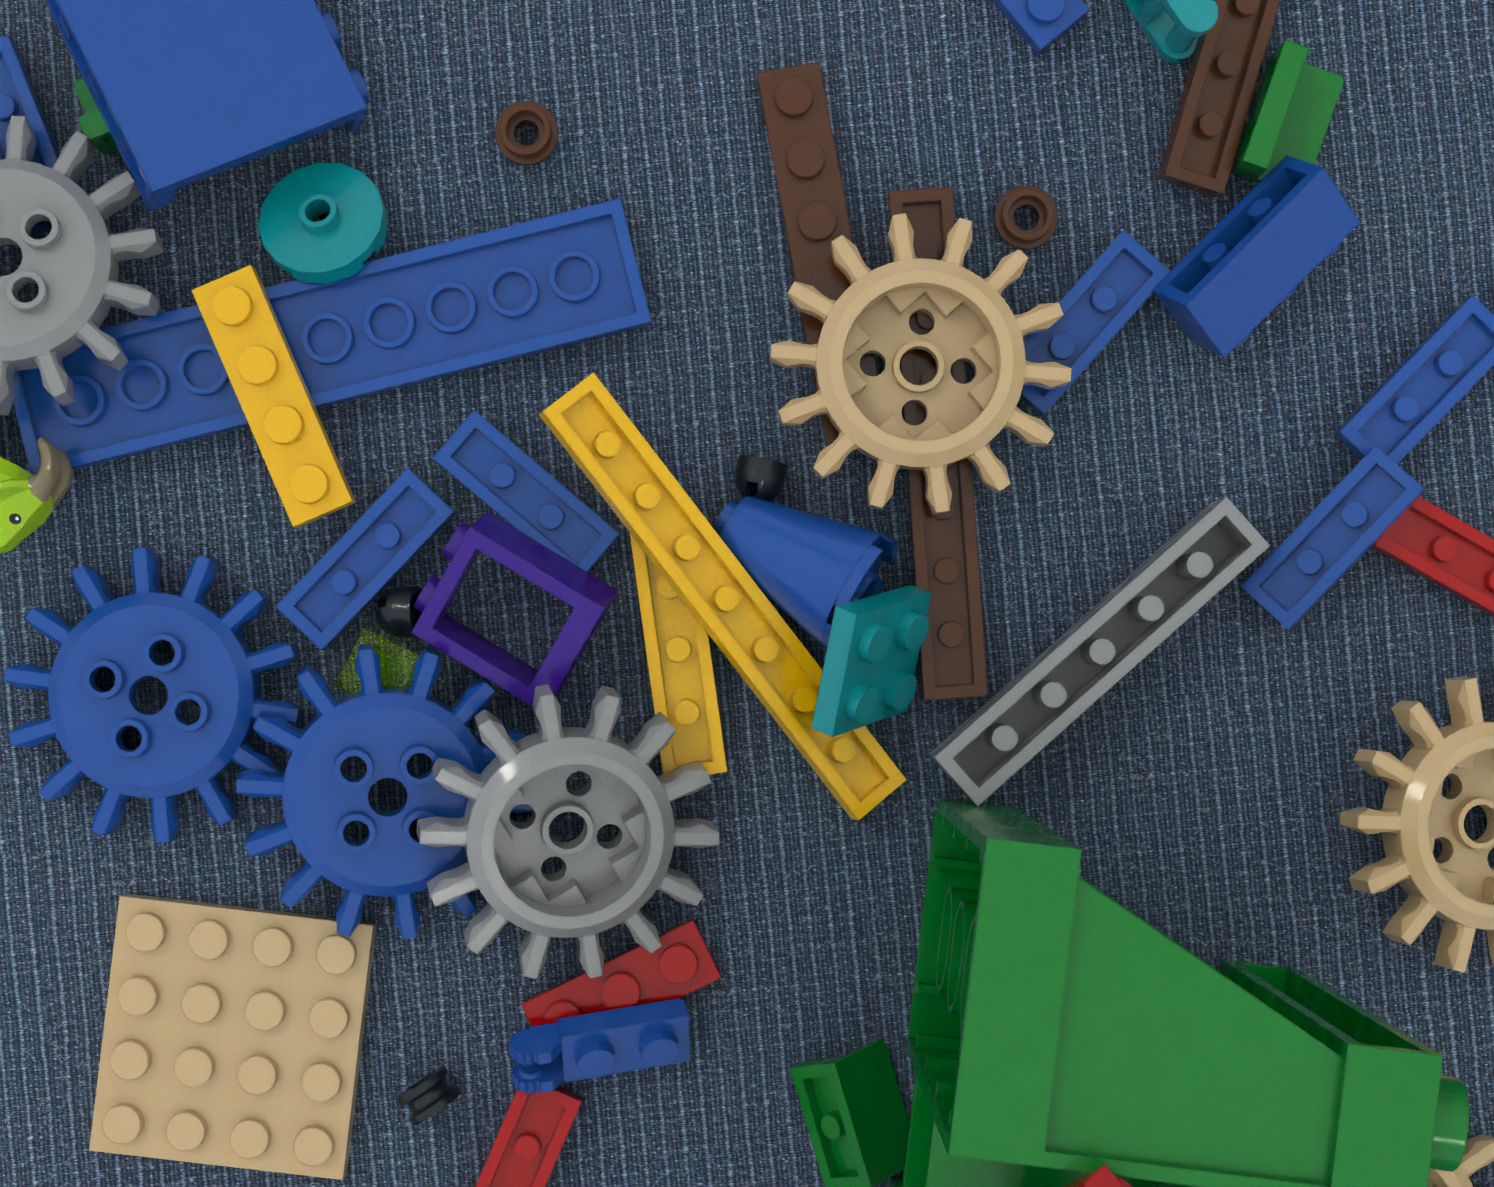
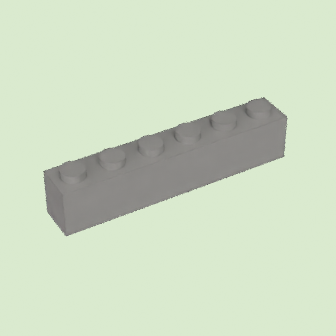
M1227 497L1212 501L933 749L929 755L972 803L979 806L1270 545Z

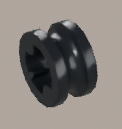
M445 1066L432 1071L396 1098L400 1106L407 1105L411 1108L412 1115L409 1120L413 1126L443 1109L462 1093L458 1086L452 1087L447 1084L446 1075L448 1071Z

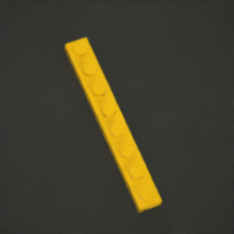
M595 373L590 374L538 414L852 820H860L905 782L906 778L866 726L834 737L812 728L823 670Z

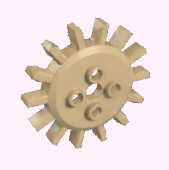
M906 213L896 214L892 216L887 235L893 256L892 263L871 270L862 260L857 246L845 236L841 235L831 242L830 250L834 264L847 277L851 285L837 301L822 295L812 285L794 281L788 291L787 299L798 311L819 319L824 325L817 344H801L790 340L771 344L770 362L784 368L809 367L815 370L818 391L807 397L790 400L778 410V417L782 426H800L813 417L827 414L831 423L839 432V436L832 444L820 451L812 471L821 480L837 472L846 457L851 452L858 450L867 457L877 461L874 477L867 487L868 507L881 510L893 495L894 480L899 468L922 470L926 481L925 499L933 515L947 513L950 510L953 493L947 478V466L966 458L976 468L982 483L994 493H998L1011 484L1006 467L994 455L989 446V442L1002 429L1011 431L1026 444L1039 447L1048 445L1054 432L1043 420L1021 411L1017 407V403L1024 385L1038 386L1045 389L1067 385L1071 381L1072 368L1056 362L1033 363L1026 361L1022 337L1031 333L1047 331L1064 314L1059 303L1039 304L1023 314H1013L1001 294L1006 287L1020 278L1027 263L1028 257L1020 249L1001 258L992 274L983 279L963 267L965 253L972 243V221L963 218L957 220L946 236L943 258L936 260L916 257L913 247L914 230ZM917 312L926 313L932 319V330L924 335L916 334L909 326L910 316ZM913 349H921L933 356L937 371L932 381L924 385H914L902 376L900 360L906 352ZM870 353L879 355L884 362L883 372L877 376L866 375L860 368V360L864 355ZM957 361L970 363L974 369L973 380L966 384L956 382L951 375L952 364ZM909 402L921 404L926 412L924 422L919 425L906 423L902 417L903 406Z
M1454 677L1445 679L1452 724L1438 728L1429 711L1420 702L1400 700L1391 709L1400 727L1414 745L1400 761L1389 752L1358 749L1353 760L1369 775L1381 778L1389 785L1382 810L1358 807L1340 812V825L1363 834L1382 833L1386 857L1376 863L1364 866L1350 876L1349 881L1353 890L1374 894L1384 892L1398 883L1408 895L1406 901L1392 916L1382 933L1391 941L1411 945L1434 916L1444 920L1434 965L1465 973L1476 929H1485L1487 931L1489 952L1494 968V867L1490 868L1487 861L1490 850L1494 848V720L1493 722L1484 721L1477 678ZM1448 776L1451 788L1449 793L1443 797L1441 795L1443 780ZM1479 805L1486 814L1487 827L1480 838L1472 841L1465 832L1464 820L1468 811L1472 807ZM1438 838L1442 845V851L1440 856L1435 859L1433 850L1435 839Z

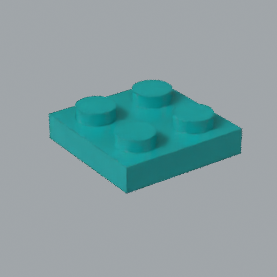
M908 585L835 606L812 728L834 737L907 711L908 705L916 692L917 680L914 675L920 647L925 641L929 630L927 613L932 593L916 586Z

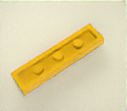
M252 265L246 266L191 290L292 526L299 528L355 504V498L256 268Z
M630 534L654 713L656 715L661 712L676 728V732L668 745L660 751L663 775L683 764L695 761L701 762L708 775L727 772L709 634Z

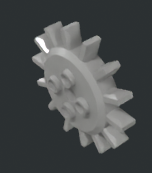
M12 115L6 132L5 159L0 160V246L15 245L21 248L22 262L15 272L0 276V415L8 416L14 399L13 383L15 371L39 368L43 387L62 406L75 402L73 381L64 369L62 358L85 345L91 349L101 363L119 371L129 362L115 338L99 329L100 325L103 323L111 307L124 309L135 315L156 316L160 304L151 292L140 285L118 282L119 262L131 259H147L164 253L162 240L155 229L138 228L112 234L106 222L111 215L127 207L140 196L135 181L128 171L111 178L100 188L87 195L77 183L91 164L96 151L88 136L75 131L63 146L54 165L50 168L33 162L37 143L34 129L25 116ZM41 221H47L52 224L51 232L47 237L43 239L31 238V230L35 224ZM30 283L38 285L39 292L34 300L30 302L18 301V292L24 285Z
M546 684L536 686L534 691L533 709L538 718L539 732L515 742L507 734L502 721L486 709L474 716L482 742L496 754V757L481 774L468 770L457 761L437 758L432 767L435 780L446 790L468 798L464 817L446 818L434 816L417 819V835L419 843L432 847L463 846L465 848L468 860L466 863L442 872L426 883L434 906L453 902L475 890H480L488 902L470 920L463 933L466 945L475 954L481 952L493 942L499 931L508 922H511L527 930L519 948V963L524 977L537 979L546 963L551 938L576 937L578 959L591 979L603 975L605 955L599 943V932L623 922L629 928L634 941L650 953H653L662 946L653 920L640 909L656 890L670 895L678 902L698 906L703 893L697 883L687 873L669 867L674 847L705 848L719 845L720 833L712 821L700 818L674 819L670 803L681 797L698 792L710 784L711 780L700 761L683 764L669 773L656 776L649 764L668 745L676 732V728L661 712L656 714L645 723L638 735L629 744H626L611 735L620 714V697L614 688L601 685L592 701L591 714L586 728L562 727L561 706L549 685ZM581 771L588 774V781L581 789L572 790L566 786V781L572 773ZM526 804L532 807V814L526 821L515 822L510 819V812L515 806ZM564 812L577 813L584 819L582 832L577 838L569 842L556 841L549 835V826L552 820ZM607 824L619 827L618 834L613 840L602 842L597 839V833L601 827ZM559 857L563 860V866L558 872L546 874L541 871V866L546 859Z

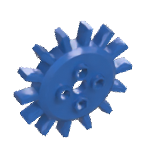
M146 547L133 548L130 564L134 582L133 594L115 599L109 591L104 576L93 566L81 565L72 570L71 573L76 589L90 607L91 612L76 626L69 623L58 612L45 608H31L25 617L39 634L51 638L58 643L60 649L55 657L52 669H45L34 664H23L5 668V682L20 689L37 688L48 691L50 716L44 720L25 722L8 733L11 746L34 747L57 737L69 759L60 769L50 774L41 787L39 793L46 801L56 800L72 793L86 776L105 787L103 797L94 812L92 832L103 836L114 833L123 821L130 796L149 798L152 810L151 829L156 843L171 842L178 839L181 825L177 806L178 794L195 790L203 800L208 815L221 826L238 818L239 815L235 801L223 786L220 775L234 763H237L246 771L252 769L268 772L284 771L273 756L255 748L250 743V740L255 731L253 729L254 721L260 711L277 714L289 724L304 720L305 708L289 700L270 701L261 698L259 675L263 671L272 668L288 666L301 657L297 644L273 643L261 651L253 653L241 634L243 628L249 622L259 617L269 603L270 598L263 590L253 589L239 596L225 614H221L206 604L209 590L217 578L219 561L216 559L198 555L188 569L182 592L176 595L162 593L160 562L156 550ZM163 640L170 642L175 650L173 660L167 665L160 664L155 658V648ZM103 667L110 668L115 674V684L107 692L101 690L96 683V674ZM149 676L160 679L165 684L168 692L166 705L155 714L144 712L135 700L137 685L141 680ZM189 699L196 701L201 708V716L194 724L185 722L180 713L181 706ZM128 726H134L141 733L142 741L136 750H129L122 742V733Z
M367 643L359 645L355 661V668L361 682L360 691L338 699L330 691L324 676L309 664L297 672V681L301 694L314 706L318 713L304 729L289 724L277 714L260 711L254 721L253 729L265 741L279 745L290 753L286 770L283 772H268L252 769L238 772L235 793L251 798L277 797L282 799L285 818L256 828L246 836L244 846L248 856L251 857L269 854L286 844L294 843L306 862L287 877L280 900L286 906L291 908L306 899L313 887L325 877L334 884L345 888L344 895L336 908L337 934L347 937L351 936L361 921L364 900L367 895L393 898L395 902L394 922L403 940L417 937L420 913L414 900V893L427 889L426 882L442 872L463 865L467 860L463 846L432 847L420 844L418 837H415L410 832V824L415 819L421 817H464L468 798L448 791L435 780L432 767L439 757L457 761L468 770L481 774L496 757V754L482 740H478L468 725L476 714L488 706L495 689L491 682L482 677L468 685L459 700L450 707L437 698L430 696L432 686L440 673L438 650L428 647L423 649L414 662L413 678L408 688L384 687L380 678L381 659L373 644ZM523 728L506 730L507 734L515 742L526 737ZM417 753L426 754L432 760L430 770L420 775L412 773L407 767L409 758ZM351 756L360 757L367 766L366 771L356 778L346 776L341 770L342 762ZM384 778H393L400 781L407 791V798L404 804L390 812L375 808L368 796L372 785ZM520 804L515 806L511 812L520 814L531 812L533 809L529 805ZM361 821L367 825L369 833L361 841H351L344 835L343 830L348 823ZM473 891L450 902L451 906L466 918L477 911Z

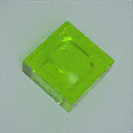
M364 627L335 684L351 693L361 690V682L355 668L358 647L361 644L372 643L381 659L380 678L383 686L408 688L413 678L414 662L420 654L370 628Z

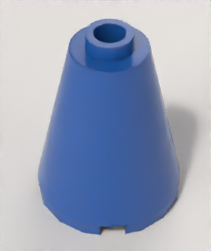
M746 496L739 503L730 501L722 510L714 527V530L757 586L819 644L826 648L828 646L835 606L882 593L886 583L879 580L878 570L882 560L894 566L899 543L887 534L753 496Z

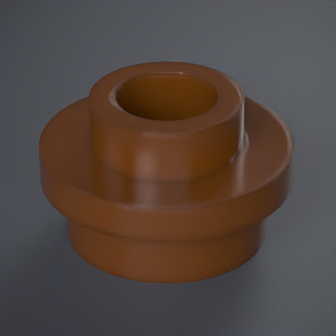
M522 101L512 104L501 113L496 122L495 139L498 148L509 161L515 164L533 166L542 163L552 155L558 143L559 131L554 116L547 108L536 102ZM524 125H533L539 130L538 139L531 145H522L516 140L517 131Z
M1019 186L1011 189L1002 196L994 212V225L999 237L1007 245L1020 250H1032L1044 245L1054 234L1058 223V211L1053 199L1045 191L1034 186ZM1019 209L1031 210L1036 216V226L1029 230L1019 228L1014 221V213Z

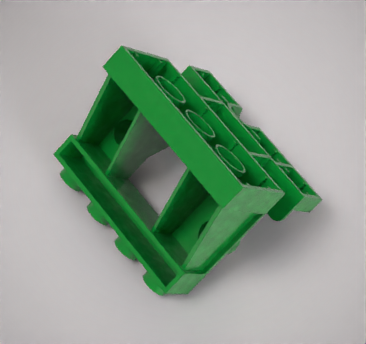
M936 796L906 1050L916 1075L903 1175L896 1174L890 1177L889 1187H1063L1104 1164L1115 1176L1121 1177L1132 1187H1428L1430 1169L1453 1172L1459 1167L1464 1156L1468 1138V1097L1465 1085L1460 1078L1441 1076L1442 1054L1296 968L1222 959L1221 971H1218L1080 877L1081 848L1013 806L985 802L977 806L969 800Z

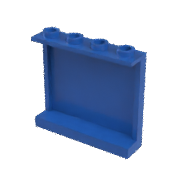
M44 0L149 212L172 204L175 190L329 129L346 123L350 132L359 130L367 110L366 105L369 104L368 90L361 74L356 68H347L338 50L341 47V38L333 18L327 11L320 13L314 0Z

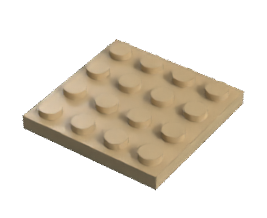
M127 893L119 896L89 1151L343 1180L348 1171L377 922L360 921L351 936L347 937L337 934L335 917Z

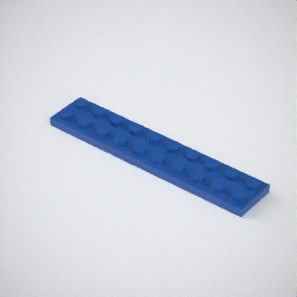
M621 198L364 262L365 267L352 277L329 284L304 283L299 280H293L264 288L316 409L652 325ZM198 305L101 328V331L115 338L129 362L119 371L101 363L91 349L85 345L62 358L64 369L73 381L75 402L62 406L43 387L39 368L15 371L13 404L30 473L33 475L38 472L41 461L37 440L40 437L46 438L53 444L54 448H60L66 453L72 469L77 470L249 426Z

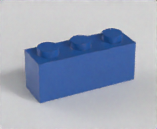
M1286 155L1152 291L1190 341L1225 358L1234 348L1239 347L1248 340L1253 329L1279 303L1284 302L1293 295L1298 284L1323 259L1331 256L1338 250L1343 239L1360 221L1324 168Z

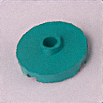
M318 162L294 170L274 185L262 203L258 228L263 246L277 267L279 266L287 271L290 277L304 283L329 284L352 277L365 267L364 261L371 256L374 250L377 255L385 243L389 219L378 188L364 172L343 163ZM329 213L324 220L313 221L318 216Z

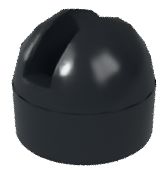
M739 455L735 470V485L738 493L745 498L746 496L754 497L757 492L758 498L772 501L780 494L785 484L788 465L761 457Z
M405 586L393 588L385 592L377 602L379 609L376 611V621L379 627L391 636L401 638L417 637L411 632L422 612L414 608V604L422 589L419 586Z

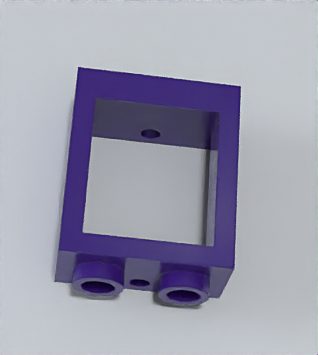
M486 512L471 526L462 522L444 549L443 556L451 561L442 578L440 579L433 575L422 589L414 604V608L422 612L411 633L532 707L536 686L548 684L555 697H557L619 591L489 512ZM480 551L574 608L539 670H536L446 615Z

